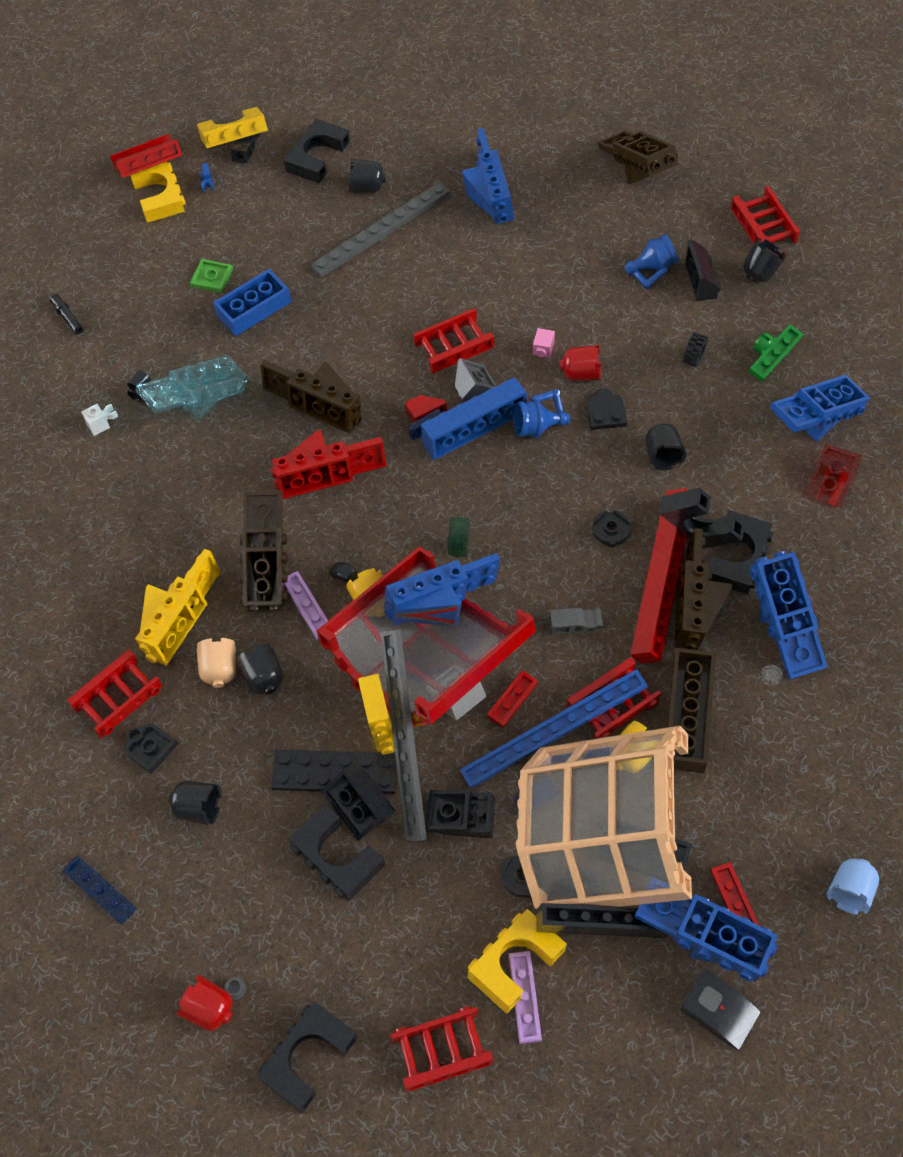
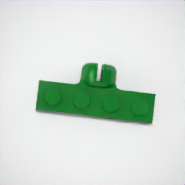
M791 324L777 338H773L770 334L764 332L755 341L753 349L760 354V357L750 367L748 372L759 381L763 382L803 337L804 334Z

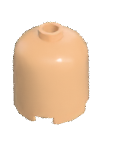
M210 638L197 643L198 673L201 680L212 685L214 688L224 687V684L232 681L237 671L235 641L221 638V642H212Z

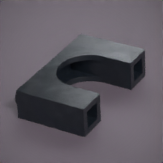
M315 119L309 125L307 131L301 135L300 140L293 146L291 152L284 158L286 172L320 183L327 174L326 163L307 155V152L318 146H327L343 152L350 142L349 130Z
M696 488L661 497L658 514L690 538L695 528L703 529L702 537H705L704 548L739 542L743 538L745 524L734 515L718 519L697 517L706 515L709 512L711 497L702 489Z
M728 510L726 517L734 515L745 524L742 542L749 546L752 551V557L744 562L735 563L711 556L708 563L709 571L712 572L711 581L732 584V590L748 595L750 588L754 589L756 585L750 576V565L756 564V559L766 556L769 548L766 547V543H771L774 534L771 531L772 523Z
M324 804L289 838L290 849L296 856H303L306 859L304 863L312 871L316 869L320 873V879L325 884L331 883L335 887L333 889L334 892L341 899L345 897L350 901L385 866V861L379 853L368 845L353 861L346 865L333 866L326 863L320 857L321 846L341 825L340 817Z
M315 1001L311 1006L307 1005L301 1013L302 1018L297 1024L291 1025L287 1031L288 1036L283 1043L279 1042L272 1052L274 1055L269 1061H265L258 1070L259 1075L257 1076L262 1083L302 1114L317 1094L292 1072L291 1057L296 1047L306 1040L320 1039L345 1056L358 1039L355 1031Z

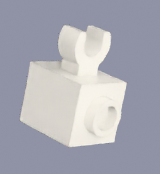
M95 404L81 412L94 436L110 428L107 422L108 419L118 417L116 410L113 411L112 404L107 405L103 411L98 404Z

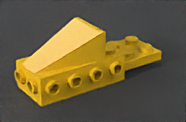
M204 549L196 558L192 568L187 571L185 578L177 576L175 581L169 586L168 591L149 584L147 585L140 632L135 639L139 644V649L144 652L145 658L151 663L158 662L165 666L168 665L207 606L204 597L221 573L211 551Z

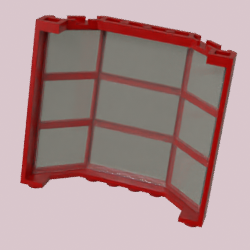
M420 546L316 630L320 644L325 650L328 649L335 656L333 661L342 672L346 671L352 678L350 683L356 690L361 692L358 678L379 674L389 714L390 708L380 632L401 630L413 727L415 725L417 727L424 726L426 723L428 725L433 724L536 632L534 618L528 613L518 609L516 611L518 623L508 626L504 621L496 619L490 612L482 610L476 603H472L466 598L461 602L458 625L403 622L394 626L392 621L386 618L384 612L386 586L436 568L434 555Z

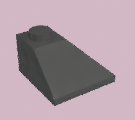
M462 358L458 360L455 387L458 390V395L463 400H471L474 396H479L488 389L497 387L483 364Z

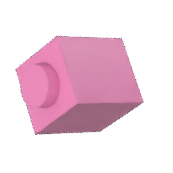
M537 329L533 342V355L550 358L555 342V331Z

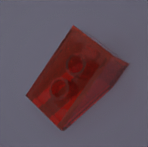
M825 443L805 496L841 508L857 473L862 456Z

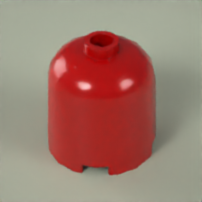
M599 345L572 347L566 350L563 360H560V370H564L567 379L570 381H600L601 361H598V354H600Z
M197 975L195 980L198 982L194 987L189 985L179 1002V1006L182 1009L177 1010L176 1015L206 1031H215L223 1023L227 1025L233 1016V1012H231L233 1000L227 991L202 975Z

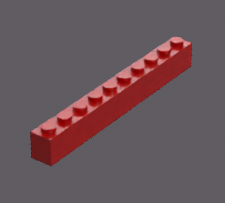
M680 488L666 491L665 496L687 491V489ZM661 515L630 653L640 664L661 662L687 538L686 534Z

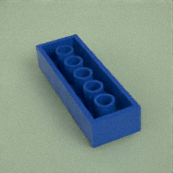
M514 377L504 381L495 388L488 389L479 396H474L463 404H458L449 411L442 412L433 419L426 420L421 424L424 448L432 459L435 460L512 421L515 404L520 401L526 403V391Z

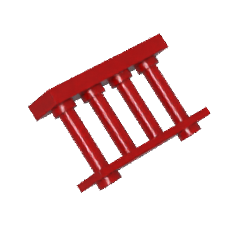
M168 133L112 154L110 158L115 171H119L121 177L124 178L182 156V152L177 139L171 140Z
M769 186L765 187L764 196L747 202L742 201L739 195L732 197L731 210L753 244H755L758 238H761L762 242L765 239L775 242L790 237L794 244L797 243L800 230L798 226H795L777 199L775 192ZM763 203H767L770 207L753 214L747 209ZM774 214L777 220L762 225L757 224L755 221ZM781 225L785 230L769 237L765 236L762 232Z
M475 308L413 334L414 346L423 345L431 357L429 358V369L432 374L457 364L460 358L466 360L494 348L493 334L491 332L483 334L475 323L477 321V310ZM469 325L477 338L468 341L460 328ZM453 331L462 345L452 348L445 334ZM438 338L446 351L436 354L429 341Z
M130 649L67 699L69 705L76 713L84 710L97 724L94 730L100 738L109 735L114 730V727L151 696L157 695L163 687L157 676L150 681L136 667L138 661ZM127 671H130L144 685L137 693H134L120 679ZM111 684H115L128 697V700L120 707L105 692V689ZM99 697L113 713L106 719H103L89 705L94 698Z
M630 657L568 698L566 708L571 707L634 671L636 666L634 659ZM647 689L640 692V695L645 700L636 706L630 698L622 703L629 711L621 716L613 708L606 711L612 722L605 727L596 718L589 721L596 730L593 739L610 737L612 732L649 708L651 710L659 704L661 692L658 690L651 695Z
M466 1006L459 1009V1013L409 1029L406 1026L394 1030L395 1033L390 1034L393 1043L400 1042L409 1073L407 1078L403 1079L406 1092L493 1065L491 1051L485 1052V1050H482L473 1021L474 1017H478L477 1007ZM462 1021L465 1022L474 1052L472 1054L473 1057L467 1059L460 1056L451 1026ZM443 1028L452 1058L451 1064L445 1066L438 1062L430 1035L431 1031ZM418 1035L422 1036L430 1064L429 1071L423 1073L417 1071L408 1040Z

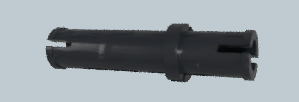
M58 294L51 295L49 300L56 308L57 314L63 317L75 335L82 333L84 328L70 311L68 304L63 302Z

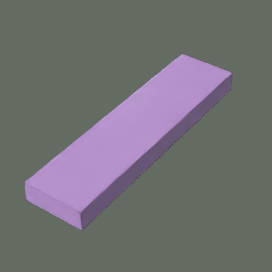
M296 571L288 575L285 589L317 640L319 638L316 630L323 626L328 619L301 575Z
M530 951L508 953L511 980L524 990L522 998L515 1005L519 1044L542 1042Z

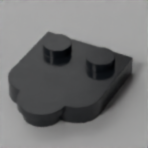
M601 388L596 391L594 397L588 400L587 410L591 430L627 426L623 399L619 395L613 394L609 389Z
M146 724L141 729L132 728L129 730L126 738L125 752L131 760L152 774L179 743L155 724Z

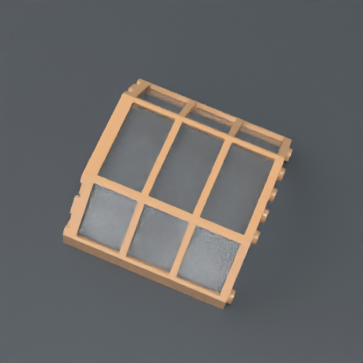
M681 726L542 747L538 749L520 770L516 849L535 909H538L541 903L622 907L692 899L691 877L683 870L681 862L676 861L674 855L677 846L675 843L673 757L675 750L680 755L688 754V734Z

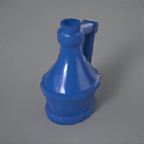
M664 234L661 238L649 239L639 258L635 261H629L624 268L628 275H634L645 289H649L654 282L668 272V267L673 263L677 264L679 259L667 234ZM653 269L657 270V272L649 279H646L638 270Z
M558 389L532 396L530 402H517L513 411L514 430L519 437L526 435L536 439L550 426L556 424L564 426L570 422V414L563 412L560 391ZM553 398L557 413L547 410L540 401Z

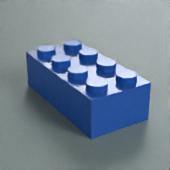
M268 269L214 301L213 305L216 316L234 336H237L291 303L289 288Z

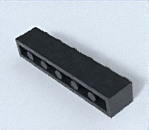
M541 903L536 910L537 932L666 938L668 934L635 918L634 916L638 910L635 907Z

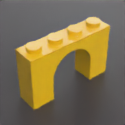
M257 107L243 110V118L231 123L215 124L212 120L198 123L197 127L201 140L206 148L268 131L263 113Z
M166 161L130 175L135 189L152 184L166 186V189L159 195L140 200L147 223L185 212L183 205H186L183 195H179L181 190L179 184H175L177 183L175 174H171L173 169L170 162L167 163Z
M379 674L358 678L368 724L377 753H382V755L394 753L392 724Z
M528 909L523 914L518 913L512 920V925L508 929L504 928L498 934V940L494 944L489 943L485 947L482 957L479 960L475 958L468 966L467 978L506 1014L520 1001L524 990L503 972L499 961L501 955L512 947H525L533 951L551 967L565 952L567 943L555 933L537 932V917Z

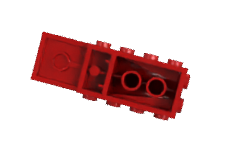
M318 430L286 456L272 459L273 467L270 470L272 478H276L273 480L276 491H282L283 499L351 482L353 481L352 475L386 467L387 463L381 437L345 446L344 441L325 445L322 432Z

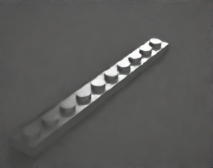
M438 182L311 263V269L322 278L448 197L450 191Z
M401 630L380 632L406 841H421L427 839Z

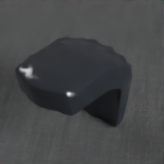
M336 562L329 572L333 578L341 579L347 583L349 580L353 582L359 578L355 568L345 562Z

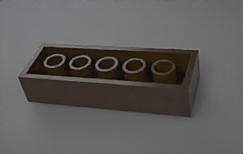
M684 648L675 649L667 728L681 726L688 734V754L680 755L675 750L673 757L675 770L705 773L708 760L716 652Z

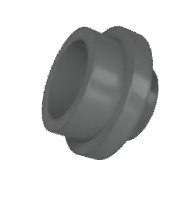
M233 977L225 983L224 990L231 995L232 1000H238L244 996L246 985L242 979Z

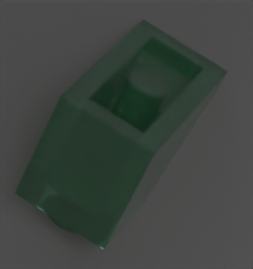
M451 516L448 555L456 558L467 557L470 543V519Z

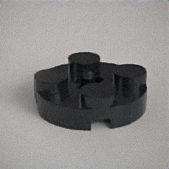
M603 511L595 517L592 532L600 543L609 547H616L625 542L629 537L630 522L628 517L620 511ZM607 526H615V530H608Z
M519 855L512 856L503 864L501 870L502 884L510 894L529 898L531 894L526 879L520 880L517 875L518 872H523ZM531 855L539 887H541L544 881V872L539 860Z

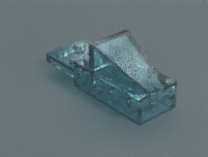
M228 355L168 371V376L165 378L137 385L136 392L155 414L182 406L196 421H199L225 398L243 393L248 376Z

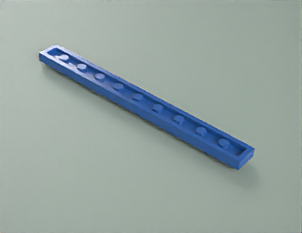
M636 669L463 767L460 771L471 789L535 753L539 748L549 745L642 692L648 686Z

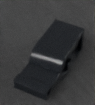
M260 133L235 140L230 149L232 161L248 163Z

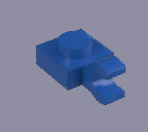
M208 163L202 164L203 171H200L201 180L203 181L201 183L202 191L205 192L206 187H211V190L214 191Z

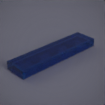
M78 855L62 870L121 925L137 910L129 900Z

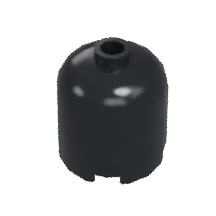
M351 159V164L354 165H350L349 186L353 187H349V192L375 193L379 191L382 183L386 182V173H383L381 164L375 161Z
M758 238L743 262V269L747 274V278L752 282L769 281L787 257L786 253L783 252L781 254L778 251L779 247L766 239L762 242L761 238Z
M662 423L649 429L645 437V444L650 463L655 466V469L662 471L671 470L673 465L677 463L679 465L682 464L686 459V451L676 427L671 424Z
M270 644L256 645L253 647L254 651L248 654L245 651L241 653L236 662L249 689L256 694L269 695L274 693L281 685L284 678L283 671Z
M182 781L177 784L169 795L171 811L176 818L205 825L213 824L220 812V807H217L218 798H222V792L217 784Z

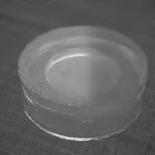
M767 665L762 671L761 678L767 685H777L781 681L782 670L776 665Z

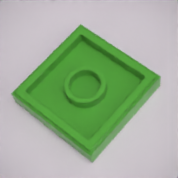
M201 259L189 283L190 287L222 294L233 271V265Z

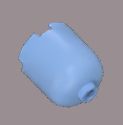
M848 859L842 862L827 891L828 899L836 901L838 903L837 907L847 913L857 915L859 911H864L867 914L879 885L880 879L877 870L864 859Z

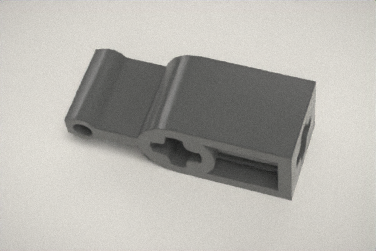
M581 608L550 610L552 635L581 633L586 629L603 628L601 609L583 610Z

